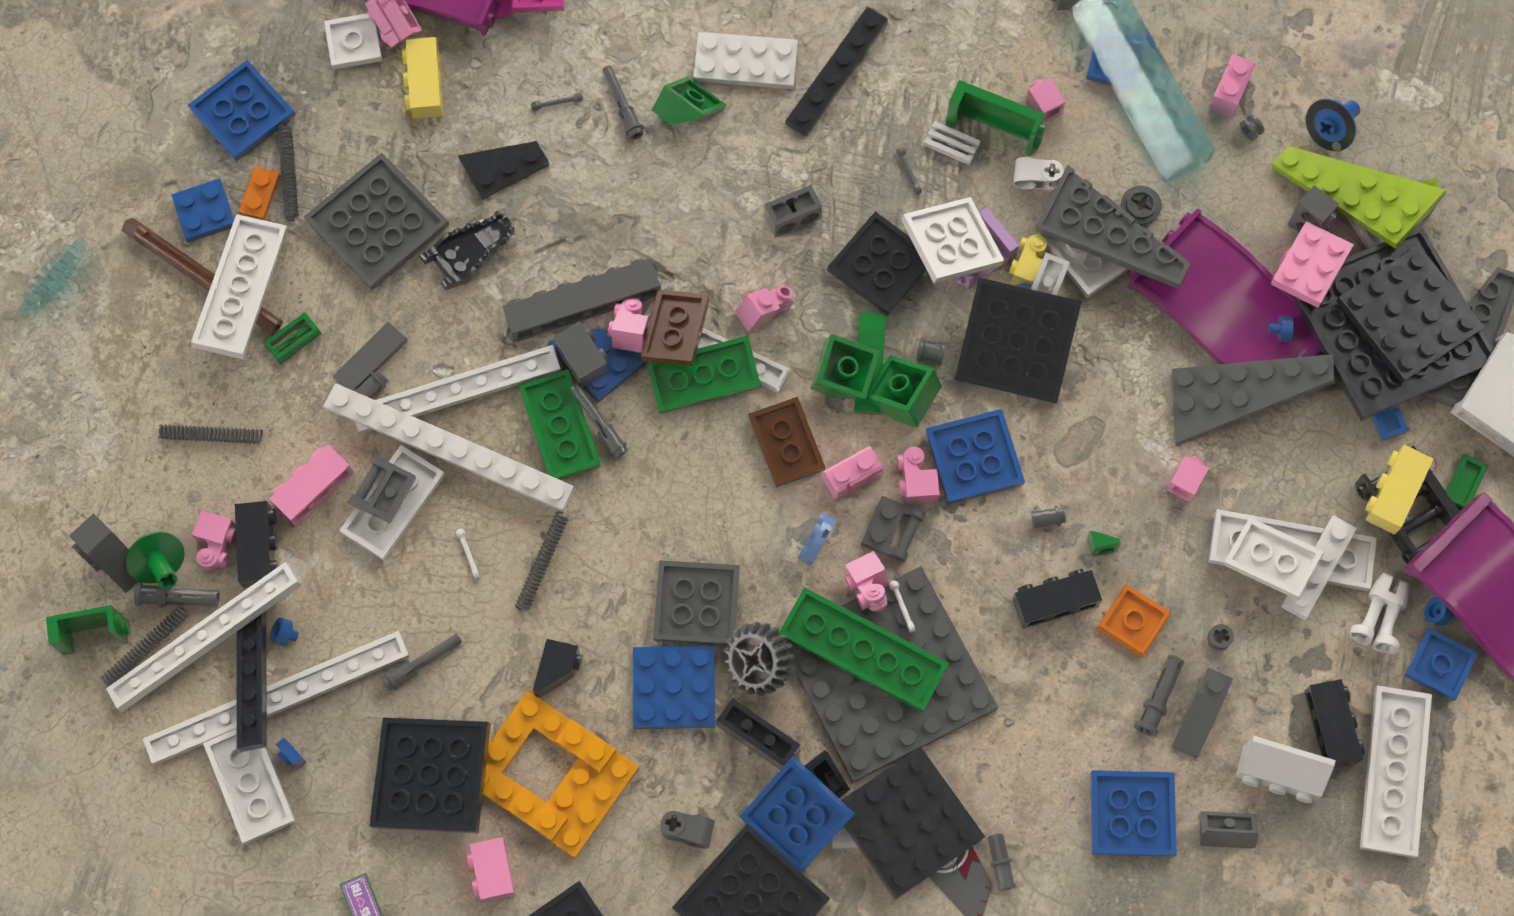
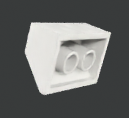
M1253 736L1243 746L1235 777L1242 779V783L1258 787L1260 784L1269 787V791L1279 795L1289 793L1296 795L1298 801L1312 803V801L1316 802L1322 797L1336 760Z

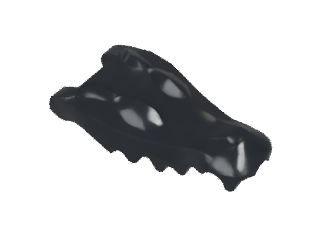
M496 211L491 217L482 222L477 220L472 224L467 223L464 228L460 229L457 227L453 231L445 233L431 248L423 252L419 258L424 264L434 261L446 276L441 281V286L445 290L452 289L473 277L489 256L503 242L514 235L515 228L507 216Z

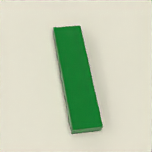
M860 312L858 343L880 351L870 383L871 386L883 366L886 314ZM855 400V414L880 415L881 410L868 400Z

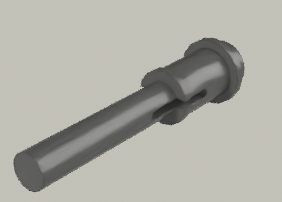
M605 66L602 71L620 109L618 114L626 128L625 135L630 137L631 140L638 139L644 134V125L639 123L633 106L628 104L612 66Z
M579 383L574 384L570 389L598 428L597 434L610 450L609 455H613L615 459L619 458L628 451L626 447L628 445L627 442L621 440L612 424L606 423Z
M456 633L412 662L407 660L389 673L387 671L384 672L385 676L381 679L389 692L393 689L397 691L399 685L418 675L417 671L456 647L462 641Z

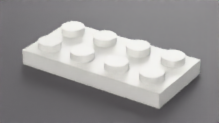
M698 32L694 81L794 89L798 40Z
M400 445L389 462L414 474L416 480L391 524L355 508L339 530L341 534L383 561L389 556L445 477V473ZM382 471L377 477L365 501L370 502L386 474L385 471Z
M236 729L203 743L244 845L296 822L267 748L240 752L236 749Z

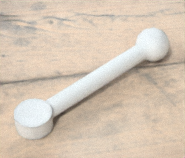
M458 529L455 533L456 537L462 543L474 578L477 580L480 576L465 539L466 531Z
M895 580L891 581L889 588L894 591L910 633L915 632L914 624L898 590L899 583Z

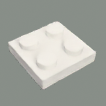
M368 13L324 21L333 70L382 61L377 25L369 18Z

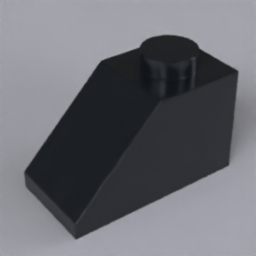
M546 638L533 687L535 696L542 697L572 679L575 670L580 671L583 655L580 654L577 645Z

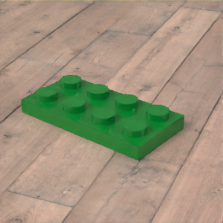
M748 336L698 348L693 367L647 362L660 414L761 388Z
M569 369L519 385L547 473L559 480L601 467L581 404L570 389L574 384Z

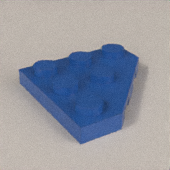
M591 329L596 338L594 344L597 349L603 348L609 358V362H607L608 373L584 386L599 403L646 365L647 362L642 361L640 352L612 348V337H608V330ZM551 340L548 346L553 345L557 358L569 369L556 349L554 341Z

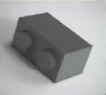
M579 321L553 336L556 349L581 387L608 373L607 362H609V358L603 348L597 349L594 344L596 338L589 327L584 328Z

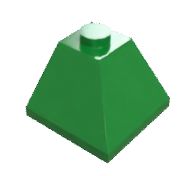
M687 76L664 85L652 111L658 115L661 121L672 125L702 119L725 109L727 104Z

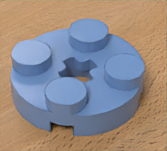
M821 513L798 559L812 566L836 522V518Z

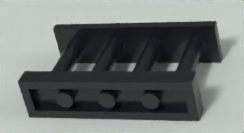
M1430 468L1416 498L1425 496L1430 503V509L1403 524L1402 528L1395 535L1388 532L1402 552L1401 556L1406 565L1431 541L1429 540L1416 548L1407 534L1435 518L1441 519L1446 526L1460 512ZM1365 473L1355 482L1356 491L1363 500L1368 502L1372 495L1377 496L1379 488L1376 485L1381 476L1370 481Z

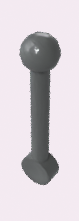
M577 92L574 96L545 102L535 101L531 103L532 110H539L541 107L571 101L581 102L583 95Z
M899 147L896 150V155L901 157L915 194H921L920 185L917 183L906 159V150Z

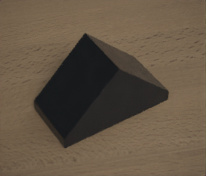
M826 750L804 765L838 798L851 790Z

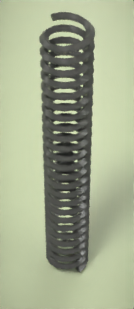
M281 124L277 129L282 174L281 184L283 185L284 218L287 221H295L294 219L287 218L299 216V207L297 206L298 195L296 191L297 181L295 180L296 169H294L296 167L294 165L295 155L293 154L294 144L292 143L293 133L291 132L293 129L290 127L280 128L283 126Z
M160 424L158 438H165L166 440L169 438L170 440L186 439L188 441L190 439L191 441L207 440L209 442L211 440L212 442L228 441L229 443L260 444L263 430L260 429L258 442V429L255 430L254 441V429L251 430L250 440L249 428L246 433L245 428L242 431L241 428L239 430L237 428L229 430L227 427L225 439L224 427L221 431L220 427L217 429L216 426L214 428L212 426L210 428L202 426L200 438V426L196 429L195 425L193 428L191 425L189 427L187 425H181L180 427L177 425L175 428L173 424L171 428L170 424L168 427L166 424L164 426Z
M561 511L555 512L556 515L553 516L554 519L550 524L551 527H549V531L545 535L546 538L543 539V546H540L541 550H539V554L535 558L536 561L533 562L534 565L530 569L531 573H528L529 576L525 581L526 584L521 589V596H518L519 600H517L515 607L520 611L522 608L518 606L530 609L529 606L532 605L530 602H533L532 598H535L533 594H537L534 590H539L536 586H540L539 583L544 578L542 575H545L543 571H547L545 567H549L546 563H550L549 560L554 555L552 552H555L553 548H557L555 544H559V537L564 532L562 529H565V526L563 525H567L566 522L569 521L568 518L558 515L563 514Z
M176 607V610H173L174 614L170 613V617L166 616V619H163V622L156 626L157 629L153 628L154 632L150 631L147 637H143L145 641L140 640L141 644L137 643L134 649H130L132 653L127 652L128 656L124 655V658L120 659L122 662L117 661L118 665L114 664L111 670H107L109 675L104 673L105 677L101 676V679L107 685L106 688L119 680L120 676L123 677L124 674H127L130 668H134V665H137V662L143 659V655L147 656V653H150V650L156 647V643L160 644V641H163V638L170 634L169 632H173L172 628L176 629V626H179L182 620H186L185 617H189V614L183 607L181 609Z

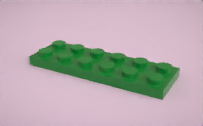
M805 587L778 634L779 636L787 635L785 640L921 712H924L949 665L948 662Z

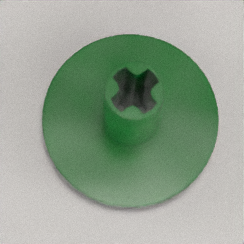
M152 532L137 539L129 548L125 559L127 571L139 582L158 583L162 589H170L177 583L175 573L183 563L185 556L184 547L181 541L171 533Z

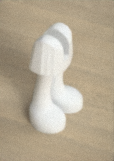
M1382 573L1368 595L1371 604L1364 621L1361 624L1353 625L1349 636L1361 645H1370L1374 636L1375 624L1382 608L1385 607V615L1380 630L1373 642L1372 649L1378 652L1393 654L1397 653L1400 647L1399 641L1392 636L1393 626L1399 611L1404 610L1407 606L1409 583L1400 579L1393 593L1389 592L1393 576Z

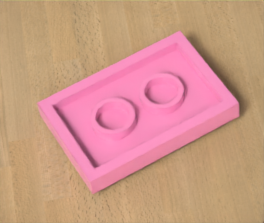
M1306 221L1276 272L1271 285L1319 308L1354 244Z

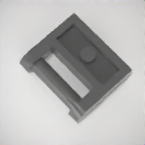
M374 456L370 463L372 465L358 491L350 497L348 503L391 524L416 480V476L384 459ZM385 471L386 474L370 502L365 501L380 472Z
M882 496L861 545L897 561L906 562L909 555L907 553L919 523L923 522L926 513L920 509L911 508ZM902 516L908 517L910 519L898 547H891L890 544Z

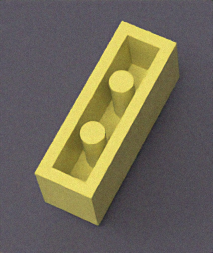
M436 37L407 39L406 49L402 50L403 64H407L408 72H403L404 85L409 87V95H405L406 110H411L413 119L442 117L443 101Z
M1403 445L1398 452L1394 450L1387 461V465L1390 466L1388 473H1382L1376 487L1380 489L1377 496L1372 495L1366 505L1365 510L1369 513L1365 520L1395 535L1402 528L1434 459L1406 445Z

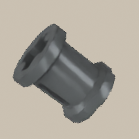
M921 338L916 360L935 361L938 365L942 366L946 343L937 344Z

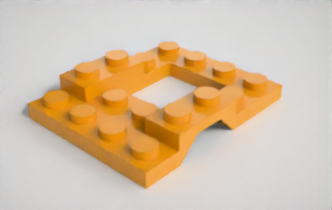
M527 690L488 745L483 795L510 814L521 819L550 842L576 859L639 770V766L573 719L567 718ZM534 730L577 759L547 803L503 774Z

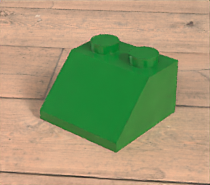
M830 334L824 342L810 389L834 398L865 400L880 351Z
M889 355L868 389L866 400L895 421L917 428L942 385L933 368Z

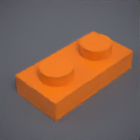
M254 167L239 209L240 215L266 220L281 178L279 172Z

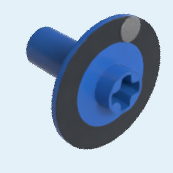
M1328 98L1317 100L1309 107L1306 113V127L1309 135L1320 147L1326 150L1338 152L1348 148L1356 136L1354 118L1360 114V106L1353 100H1349L1345 104Z

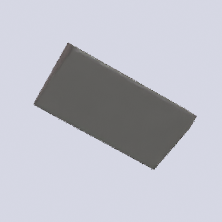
M1200 812V844L1202 846L1251 849L1256 847L1259 837L1256 814Z

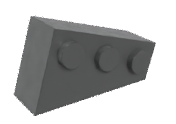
M94 513L69 535L75 542L72 548L97 572L102 569L125 593L138 582L129 574L126 568L125 559L129 549Z

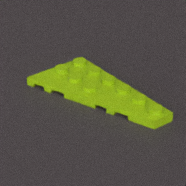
M1288 146L1272 163L1273 170L1307 192L1315 185L1339 203L1336 208L1338 212L1395 249L1399 247L1446 195V189Z

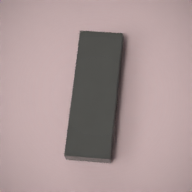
M387 322L333 375V378L341 386L354 391L371 376V372L379 370L408 341L407 338Z

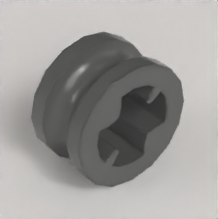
M1249 115L1246 120H1242L1239 124L1242 133L1252 141L1258 137L1257 135H1262L1265 131L1262 122L1254 115Z
M1224 624L1215 625L1207 636L1209 645L1217 651L1227 649L1234 639L1232 629ZM1224 632L1226 634L1224 639H1227V642L1221 641V643H1218L1215 640L1217 636H1214V633Z

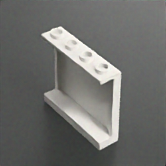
M1506 332L1496 338L1494 342L1497 345L1463 400L1455 404L1450 413L1514 457V334Z

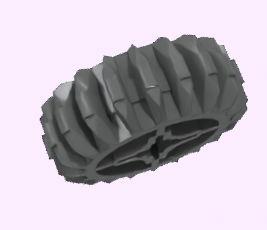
M748 623L742 625L741 629H736L733 632V637L727 640L730 646L726 647L723 651L729 656L723 662L729 663L730 668L726 670V673L733 674L731 682H739L738 690L747 689V694L752 695L756 693L757 696H763L766 693L772 694L777 689L782 688L785 685L784 681L789 680L791 677L788 671L793 670L794 666L789 663V660H792L795 656L788 652L792 645L785 644L784 642L787 635H778L779 628H771L770 623ZM751 638L761 640L759 645H751L748 642ZM759 672H766L770 676L767 679H761L756 675Z

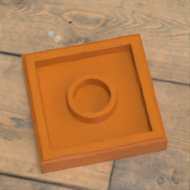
M1125 584L1096 629L1143 658L1168 620L1171 612L1130 585Z

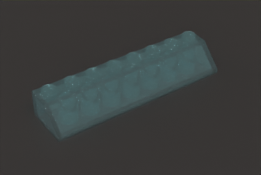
M1081 0L1070 9L1072 16L1092 52L1096 55V59L1105 75L1108 76L1111 86L1164 181L1208 162L1216 149L1132 0Z

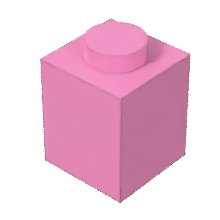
M1051 78L1043 82L1042 80L1036 81L1028 89L1026 101L1032 109L1045 114L1042 123L1063 113L1066 102Z
M1185 456L1167 490L1191 502L1209 468L1204 466L1201 460Z

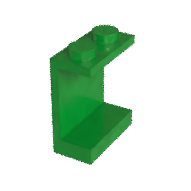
M112 605L46 617L48 643L62 655L74 654L72 636L74 632L108 626L109 633L122 644H128L127 635L131 634L129 620L125 619L122 613L118 612Z

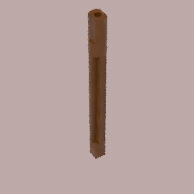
M130 218L125 220L122 232L206 290H210L215 276L213 272L136 219ZM261 307L256 325L273 336L280 330L283 321L264 307Z

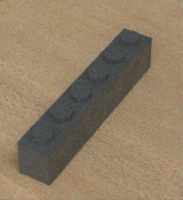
M651 258L646 260L637 259L631 262L630 265L622 268L618 266L612 267L606 273L597 276L594 274L587 275L581 281L572 284L570 282L562 283L556 289L550 291L541 290L525 299H513L502 307L515 343L614 311L616 303L622 304L628 298H636L640 301L654 298L657 296L658 290H661V285Z

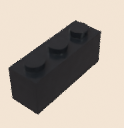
M267 501L235 504L238 582L243 588L251 587L279 567L278 561L274 560V551L278 550L277 535L273 534V525L277 524L276 510L272 509Z
M1078 569L1068 574L1069 577L1058 579L1055 576L1044 580L1042 585L1033 587L1032 584H1027L1017 589L1018 592L1014 593L1012 600L1022 629L1099 607L1102 597L1092 570L1084 572L1083 569Z
M1342 679L1309 685L1304 690L1321 756L1336 760L1334 768L1359 763L1363 760L1365 748L1362 740L1358 739L1355 730L1358 724L1354 712L1351 713L1349 708L1350 693L1348 687L1343 685Z
M734 698L730 700L716 720L717 727L780 770L793 756L796 757L800 751V744Z

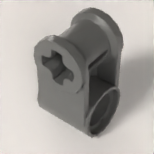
M670 811L663 815L660 831L668 840L708 849L715 820L700 815ZM671 820L677 821L678 827L674 831H669V826L666 825L670 824Z

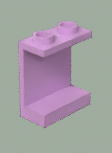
M986 207L979 214L1004 259L1002 263L1004 265L1017 255L1019 245ZM1001 266L954 279L960 285L963 284L967 289H970L978 283L979 277L985 278Z

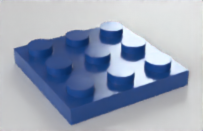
M248 60L188 104L190 111L235 161L239 160L278 130L277 127L279 125H284L296 116L294 110Z
M1002 409L926 428L925 432L947 504L1024 485V476Z
M714 646L633 647V729L715 728Z
M793 756L739 817L802 873L855 813Z
M1092 770L1090 772L1092 855L1177 856L1175 772Z

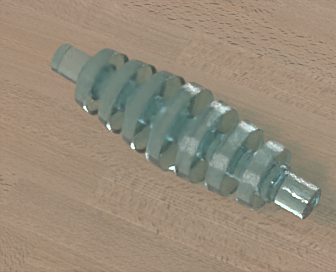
M79 236L70 246L65 244L62 247L66 251L65 254L60 251L55 253L54 255L59 261L57 262L52 258L47 261L52 269L44 265L39 269L46 277L44 278L39 274L35 275L34 279L39 285L30 283L28 287L33 292L30 294L25 291L23 294L25 302L18 309L20 313L27 316L33 308L37 307L40 309L43 306L39 301L41 298L45 301L51 299L46 292L50 291L56 294L59 291L53 285L54 282L60 287L66 284L60 275L69 279L72 274L66 268L69 267L75 270L77 265L73 260L80 261L82 259L80 251L87 244L83 238Z

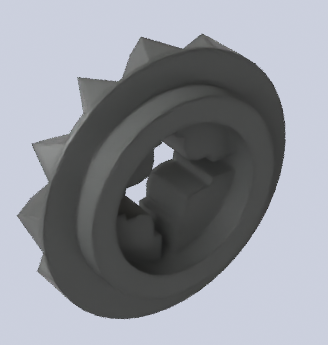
M1134 186L1124 193L1120 207L1135 218L1136 223H1140L1142 226L1145 223H1152L1159 216L1162 202L1160 196L1152 188ZM1145 198L1144 207L1146 209L1136 212L1137 205L1135 203L1139 204Z

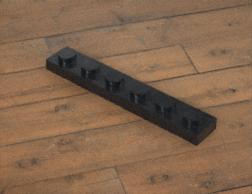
M868 6L787 117L785 125L805 137L808 136L888 24V18Z
M266 611L237 631L236 749L240 752L267 747Z

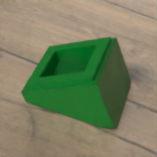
M1092 530L1089 531L1087 536L1090 552L1093 557L1117 552L1121 544L1119 538Z

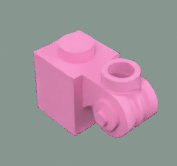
M781 285L779 288L772 289L771 291L764 288L747 294L736 309L735 314L748 333L768 326L777 312L785 313L793 305L792 291L789 287Z
M628 298L622 304L616 303L614 309L615 320L609 323L608 337H612V348L641 353L648 330V316L642 315V303L640 300Z
M910 447L904 454L897 455L898 471H903L904 480L899 481L900 496H905L906 504L938 502L939 485L937 469H919L923 465L924 452L918 447Z
M201 510L192 536L197 542L208 545V548L198 551L196 556L197 562L207 572L216 571L218 568L224 569L229 557L226 550L228 551L230 544H233L236 540V525L230 518Z
M873 551L846 564L848 576L844 578L850 591L855 590L857 592L856 598L862 610L868 608L871 611H881L888 603L884 588L889 586V581L884 566Z

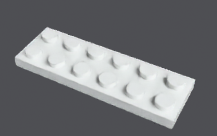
M236 214L191 341L192 348L244 359L287 233L286 225Z
M1217 509L1214 517L1208 563L1225 566V560L1249 517L1313 547L1325 528ZM1353 534L1326 584L1369 591L1372 583L1377 538Z
M1378 685L1375 687L1360 849L1411 858L1418 857L1432 694Z

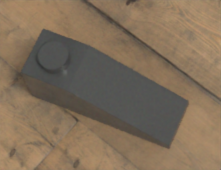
M1207 667L1201 675L1172 748L1198 758L1233 678Z

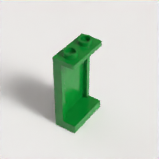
M961 80L958 81L949 100L946 117L947 124L955 127L961 114L1027 140L1026 155L1030 156L1033 148L1038 150L1046 124L1042 123L1044 113Z

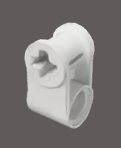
M1020 157L1015 161L1013 185L1022 190L1054 191L1064 173L1063 166L1055 160Z

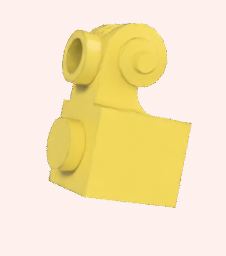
M1035 234L1029 238L1022 237L1018 252H1021L1019 261L1013 260L1009 274L1013 275L1012 285L1017 286L1027 283L1032 286L1043 260L1040 258L1045 254L1047 241L1043 236Z

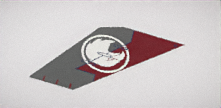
M971 847L932 874L930 878L965 916H983L992 883L974 848Z

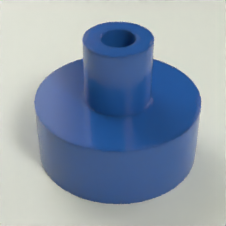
M1279 316L1278 323H1269V334H1277L1279 342H1291L1293 336L1292 316Z
M1438 597L1432 598L1426 604L1424 610L1426 620L1437 626L1447 624L1454 616L1452 611Z
M280 617L272 627L270 641L273 644L285 646L289 640L295 642L299 632L293 630L291 620Z

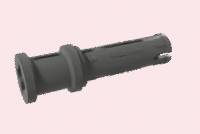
M142 582L136 583L134 591L135 606L157 604L158 607L163 608L167 604L218 607L220 599L219 590L192 588L162 589L160 586L143 585ZM146 594H155V596H146ZM181 596H202V598H182Z
M1168 655L1150 699H1147L1143 704L1144 710L1140 720L1134 724V728L1143 734L1153 737L1158 734V724L1161 717L1167 713V700L1185 663L1180 657Z

